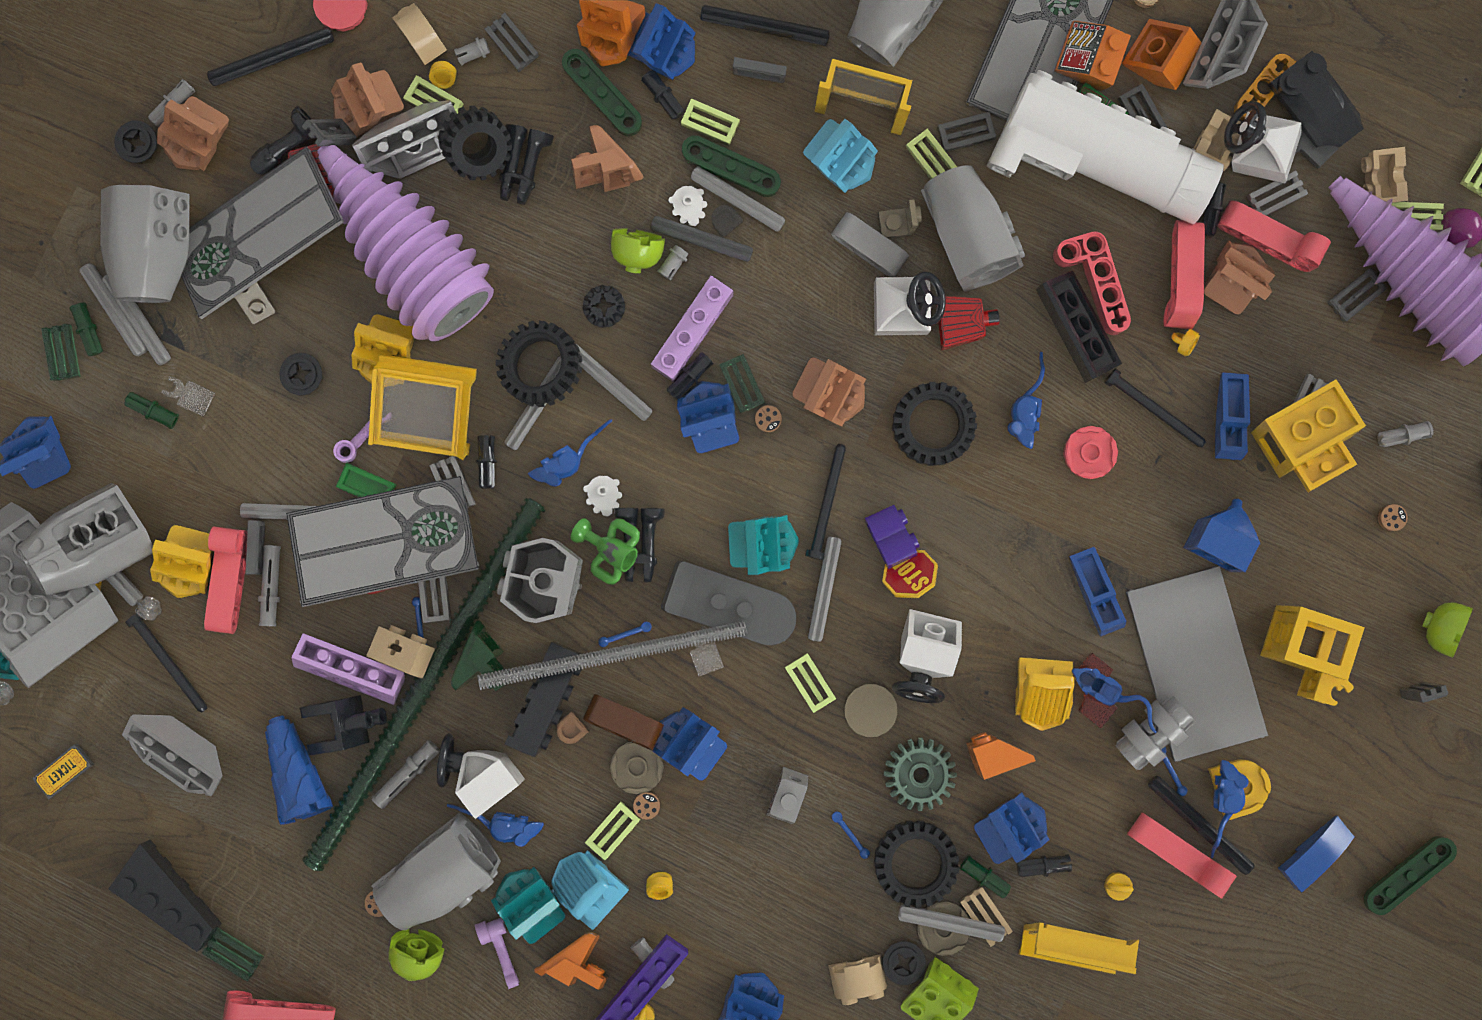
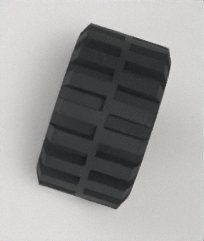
M475 105L469 106V110L461 107L458 109L460 113L455 115L452 112L449 115L451 120L449 122L444 120L442 124L445 129L439 132V137L442 140L439 141L442 154L454 172L457 171L459 176L463 178L467 175L469 180L475 181L477 176L480 180H486V175L488 174L494 177L497 175L495 171L498 168L500 170L504 169V160L509 161L510 154L507 152L512 150V144L509 141L511 139L510 134L492 111L489 112L484 107H480L478 110ZM477 132L488 134V141L481 151L474 154L462 152L463 143L468 136Z

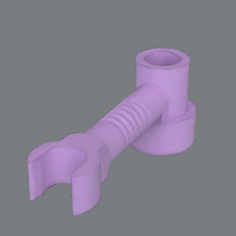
M391 412L382 418V423H386L391 419ZM370 420L351 441L341 440L335 444L333 453L340 462L348 463L356 458L357 449L369 436ZM350 449V454L347 457H343V452Z
M498 918L488 923L483 921L475 924L481 945L493 942L508 988L518 986L519 980L502 934L507 933L503 919Z

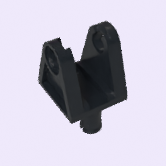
M361 695L300 707L301 718L330 714L335 727L336 735H334V739L307 745L308 755L342 751L369 743L367 729L375 725H384L387 722V714L384 708L363 710Z

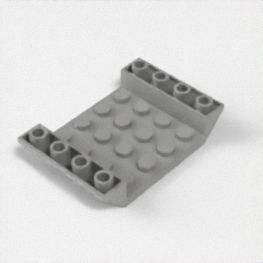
M11 502L0 509V652L10 662V669L27 688H30L117 623L118 619L95 584L50 595L44 594L17 550V547L40 526V523L30 512Z

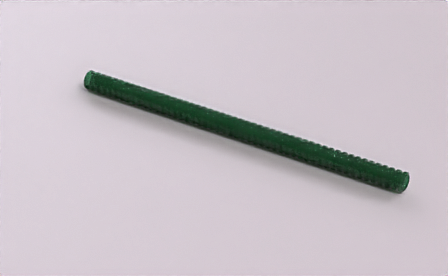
M531 498L524 499L526 503L520 506V512H516L515 515L517 517L515 520H511V523H513L511 527L508 526L506 528L508 532L506 534L503 533V540H499L498 548L493 549L495 553L489 556V562H485V569L480 570L482 574L480 577L477 576L475 578L477 580L476 584L472 583V590H468L467 598L464 597L462 599L463 605L458 606L459 611L454 612V619L449 620L450 626L445 627V634L441 633V640L436 641L437 647L433 652L423 679L414 677V684L411 683L409 685L411 689L409 691L406 690V697L401 698V705H397V711L391 714L393 718L388 719V726L383 727V734L380 733L378 735L379 740L373 743L375 747L370 748V755H366V761L360 764L361 769L356 771L357 776L352 777V784H348V790L342 793L344 797L339 798V805H335L333 808L334 813L331 812L329 814L330 820L327 819L324 822L326 826L321 827V834L316 835L317 841L311 843L312 848L307 850L308 855L303 856L302 861L307 867L315 871H323L325 869L324 864H328V857H332L334 854L333 850L338 848L337 842L340 843L343 840L341 836L346 835V828L351 827L350 821L355 820V813L358 814L360 812L359 807L364 806L365 802L363 800L368 799V792L373 791V784L376 785L378 783L377 778L383 775L381 771L386 770V763H390V757L396 754L395 749L400 747L399 742L404 741V734H408V728L414 725L412 721L417 720V713L422 712V705L425 706L427 704L426 699L431 697L430 692L435 691V684L440 683L439 677L444 676V669L448 670V663L453 662L452 656L457 655V648H461V642L467 639L465 635L470 634V627H474L475 619L478 620L480 618L478 614L484 611V605H488V598L493 597L491 593L498 589L496 585L499 584L501 577L506 576L505 571L507 568L503 567L506 551H511L513 545L527 541V535L533 532L531 530L532 527L537 526L535 522L537 519L540 520L542 518L540 516L541 512L545 513L546 509L541 504Z

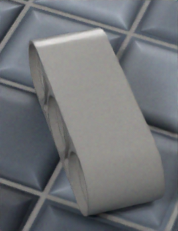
M848 212L845 213L831 233V236L836 241L889 277H895L909 257L908 253Z

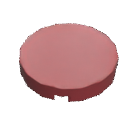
M313 0V8L317 18L325 27L345 32L354 29L363 21L367 10V0Z
M1088 426L1076 430L1069 436L1064 446L1063 455L1065 463L1072 473L1080 478L1095 479L1103 477L1114 467L1117 462L1118 449L1116 441L1106 430L1100 427Z

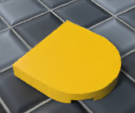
M1240 759L1230 762L1241 774L1247 777L1249 784L1244 788L1245 805L1243 809L1233 814L1229 820L1254 813L1261 809L1271 791V783L1266 771L1258 764L1249 760ZM1220 765L1208 768L1215 790L1218 789V785H1215V775L1221 776Z

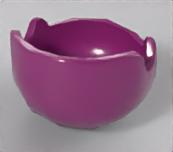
M1456 208L1449 210L1443 216V220H1441L1443 230L1452 227L1447 239L1455 245L1468 239L1467 249L1474 247L1481 241L1482 218L1474 210Z

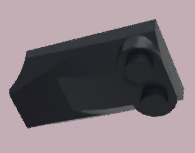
M1311 51L1268 84V87L1296 122H1301V129L1316 148L1325 145L1341 147L1364 129L1360 113L1329 73L1327 62L1320 54Z

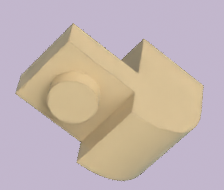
M414 3L402 8L397 15L392 17L425 65L447 51L436 32Z

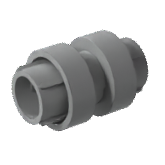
M1174 696L1169 697L1162 704L1157 700L1151 704L1152 723L1157 733L1154 734L1150 729L1148 718L1140 725L1133 719L1121 729L1125 735L1117 741L1116 747L1136 770H1141L1149 762L1155 767L1166 757V754L1162 751L1165 746L1172 742L1178 747L1189 738L1186 731L1195 724V720Z

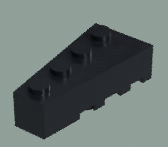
M553 641L542 662L545 663L549 660L552 662L553 659H562L563 657H572L573 655L579 656L582 653ZM577 667L576 671L573 668V671L570 669V672L567 670L565 673L563 670V673L560 671V674L557 672L555 675L553 672V675L550 673V676L546 674L545 677L543 674V677L541 675L540 678L537 677L536 682H533L526 696L525 707H522L514 722V727H516L512 736L508 735L505 745L532 757H536L542 749L547 750L552 739L549 731L552 724L558 725L563 711L559 708L563 699L569 700L574 686L570 685L574 675H580L581 667L580 670Z
M150 839L138 846L109 887V890L198 952L208 944L222 923L203 900L193 893L189 888L190 885L184 878L181 879L171 867L172 864L169 860L158 852L157 846Z

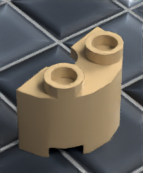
M1216 109L1205 130H1202L1193 149L1196 150L1195 152L1224 165L1223 171H1225L1233 158L1229 155L1230 151L1227 150L1224 144V133L1231 116ZM1238 133L1232 135L1234 145L1238 143L1240 137Z
M1405 147L1373 150L1369 153L1368 157H1363L1361 169L1365 173L1366 182L1363 185V189L1368 192L1372 191L1373 195L1385 202L1393 199L1392 203L1408 201L1407 182L1403 174L1404 167L1406 166Z
M881 954L865 957L855 962L846 961L828 965L834 995L837 999H841L842 1005L855 1004L858 1002V998L868 997V999L873 1000L884 996L883 990L887 988Z

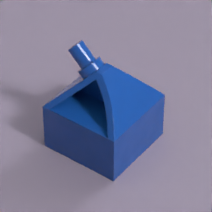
M1234 499L1228 509L1198 519L1183 548L1229 572H1246L1260 541L1249 517L1242 508L1243 502L1240 499Z

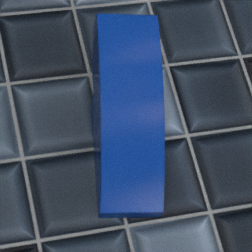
M1222 372L1216 412L1215 458L1242 460L1248 452L1247 427L1250 424L1249 375Z
M1095 547L1071 555L1069 558L1077 582L1099 636L1124 628L1127 621L1118 604L1116 592Z
M1334 816L1295 849L1297 852L1278 869L1290 884L1302 893L1338 859L1355 836L1338 816Z

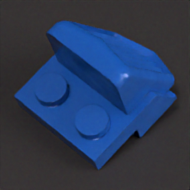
M656 3L652 12L645 14L628 55L645 63L651 70L673 80L675 76L682 74L695 62V41L693 38L696 32L685 21L675 18L665 6Z
M700 381L684 397L677 399V409L681 418L680 428L683 437H692L698 453L722 448L739 441L735 406L729 384L722 385L720 383Z
M52 416L26 417L13 431L12 435L4 438L0 444V453L3 456L0 461V474L4 476L11 472L14 475L20 473L30 488H38L67 474L71 469Z
M682 707L680 711L659 721L664 727L652 751L686 776L691 774L702 781L708 776L725 752L727 744L717 736L720 731Z
M1022 792L999 805L988 814L989 816L978 821L974 826L977 835L995 864H1000L1012 857L1018 863L1050 840L1047 836L1045 810L1031 799L1025 797Z
M764 973L741 974L740 976L735 974L725 996L724 1008L718 1020H778L783 1010L784 995L778 993L776 986Z

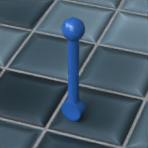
M414 597L412 605L415 607L418 636L424 638L420 597Z
M643 622L637 628L608 638L601 637L598 640V644L601 647H606L610 642L641 631L649 632L652 626L649 622Z
M1166 747L1162 749L1164 753H1166ZM1166 756L1163 761L1177 786V793L1180 796H1185L1188 790L1185 786H1182Z
M835 811L832 814V820L839 823L860 851V856L863 859H867L870 856V851L861 845L842 820V814Z

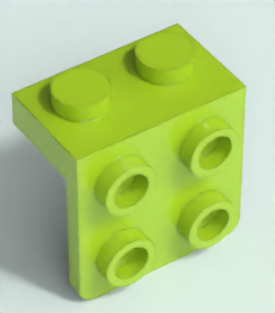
M935 957L929 963L924 980L902 1002L901 1009L915 1020H962L973 1009L979 988L970 980L965 979L954 971L948 964Z

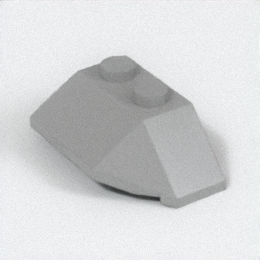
M1221 0L1183 82L1185 86L1208 89L1247 72L1268 26L1256 0Z
M451 100L423 103L377 124L353 143L352 146L361 164H365L364 168L366 170L383 172L384 175L401 179L445 159L439 146V141H442L439 137L440 130H445L442 126L444 120L449 122L451 120L449 115L452 112L455 115L457 113Z
M133 714L129 718L122 736L130 742L133 750L144 763L186 792L205 794L207 796L214 794L223 777L215 745L173 716Z

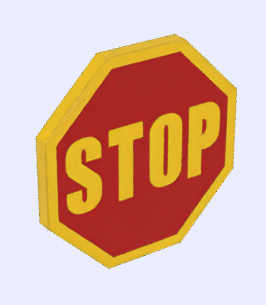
M917 550V556L888 569L885 564L882 582L895 597L919 598L935 586L938 564L925 550Z

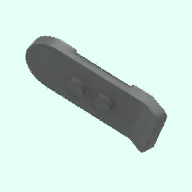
M681 560L677 561L674 565L661 604V609L665 612L716 628V626L719 627L743 621L746 625L747 633H745V636L742 634V638L763 645L782 643L790 637L796 625L794 606L785 596Z

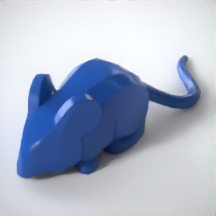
M1040 352L1039 356L1041 367L1039 378L1023 396L1017 398L1012 404L1011 416L1013 422L1008 425V432L1015 436L1022 445L1030 449L1033 448L1034 433L1039 431L1037 418H1040L1042 405L1041 399L1030 395L1039 387L1044 378L1043 352Z
M612 419L605 422L589 435L581 444L578 452L572 450L567 445L553 453V458L549 459L547 457L540 461L542 467L530 471L528 475L538 482L547 483L553 487L559 486L562 483V479L571 477L578 471L585 447L590 440L612 422Z
M1072 669V673L1085 694L1089 693L1105 705L1112 706L1116 702L1123 703L1134 700L1142 701L1147 707L1149 727L1154 733L1157 732L1152 723L1151 704L1145 697L1141 695H1121L1122 686L1113 678L1101 674L1098 669Z
M1221 760L1220 763L1221 776L1215 775V785H1218V789L1214 790L1213 807L1225 813L1219 825L1217 839L1211 851V858L1214 857L1215 850L1220 844L1226 823L1233 814L1243 809L1245 805L1244 788L1249 784L1247 777L1226 760Z
M447 804V807L472 816L469 810ZM504 812L494 814L491 822L482 815L477 817L490 830L495 840L504 843L514 842L519 847L526 845L531 838L539 834L544 826L543 822H528V816L520 815L516 818L515 814Z

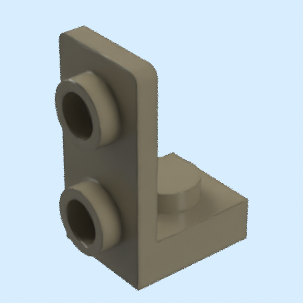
M912 199L908 201L903 209L879 211L880 234L888 239L913 236L916 228L919 227V222L922 221L920 206L915 207V200Z
M258 282L234 297L252 324L275 313V308Z

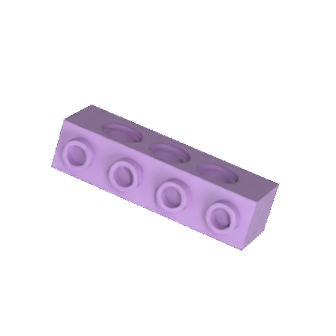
M710 276L652 361L651 367L674 382L733 297V290L713 276Z
M302 634L291 657L293 666L392 705L395 704L405 682L404 672L306 634Z

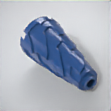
M284 716L270 719L265 735L269 748L268 755L272 771L271 781L280 825L296 822L295 818H302L304 820L333 807L332 801L326 793L315 765H312L304 744L300 741L294 723H291L289 719L285 720Z

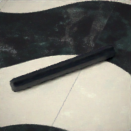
M703 5L700 13L702 21L824 46L828 44L830 31L826 29Z
M329 27L322 28L207 72L208 80L213 86L223 84L332 43L334 36Z
M1153 777L1148 783L1149 788L1213 846L1217 839L1218 830L1161 777ZM1222 835L1217 850L1241 873L1248 875L1254 869V863Z

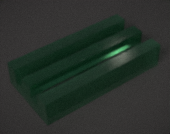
M67 323L62 324V326L56 325L51 328H41L50 380L55 382L81 377L72 326ZM60 332H64L71 371L67 373ZM52 334H53V336H54V342H55V348H56V353H57V359H58V365H59L60 374H58V368H57V363H56V357H55V351H54V346H53Z
M744 354L719 364L740 414L765 404ZM738 362L742 363L757 400L754 402L736 365ZM729 366L732 367L748 403L743 406L727 370Z
M220 928L214 932L213 937L202 952L203 955L246 982L251 979L264 958L263 955ZM218 939L254 960V963H250L237 953L217 942ZM213 948L216 949L217 951L221 952L222 954H224L225 956L229 957V958L232 959L233 961L237 962V963L240 964L241 966L245 967V968L248 969L249 971L247 972V971L244 970L243 968L239 967L238 965H236L235 963L231 962L230 960H228L227 958L223 957L222 955H220L219 953L215 952V951L212 950V949H213Z

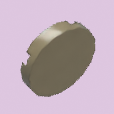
M863 684L856 687L847 697L844 704V716L849 727L857 734L865 737H878L887 733L894 725L897 718V703L893 695L885 687L877 684Z
M630 741L617 749L610 765L614 782L622 790L632 794H642L653 789L661 780L664 769L661 757L652 750Z
M947 900L935 901L933 905L924 908L926 910L968 918L966 912L959 905ZM917 924V933L923 946L941 956L953 955L962 950L970 937L965 934Z

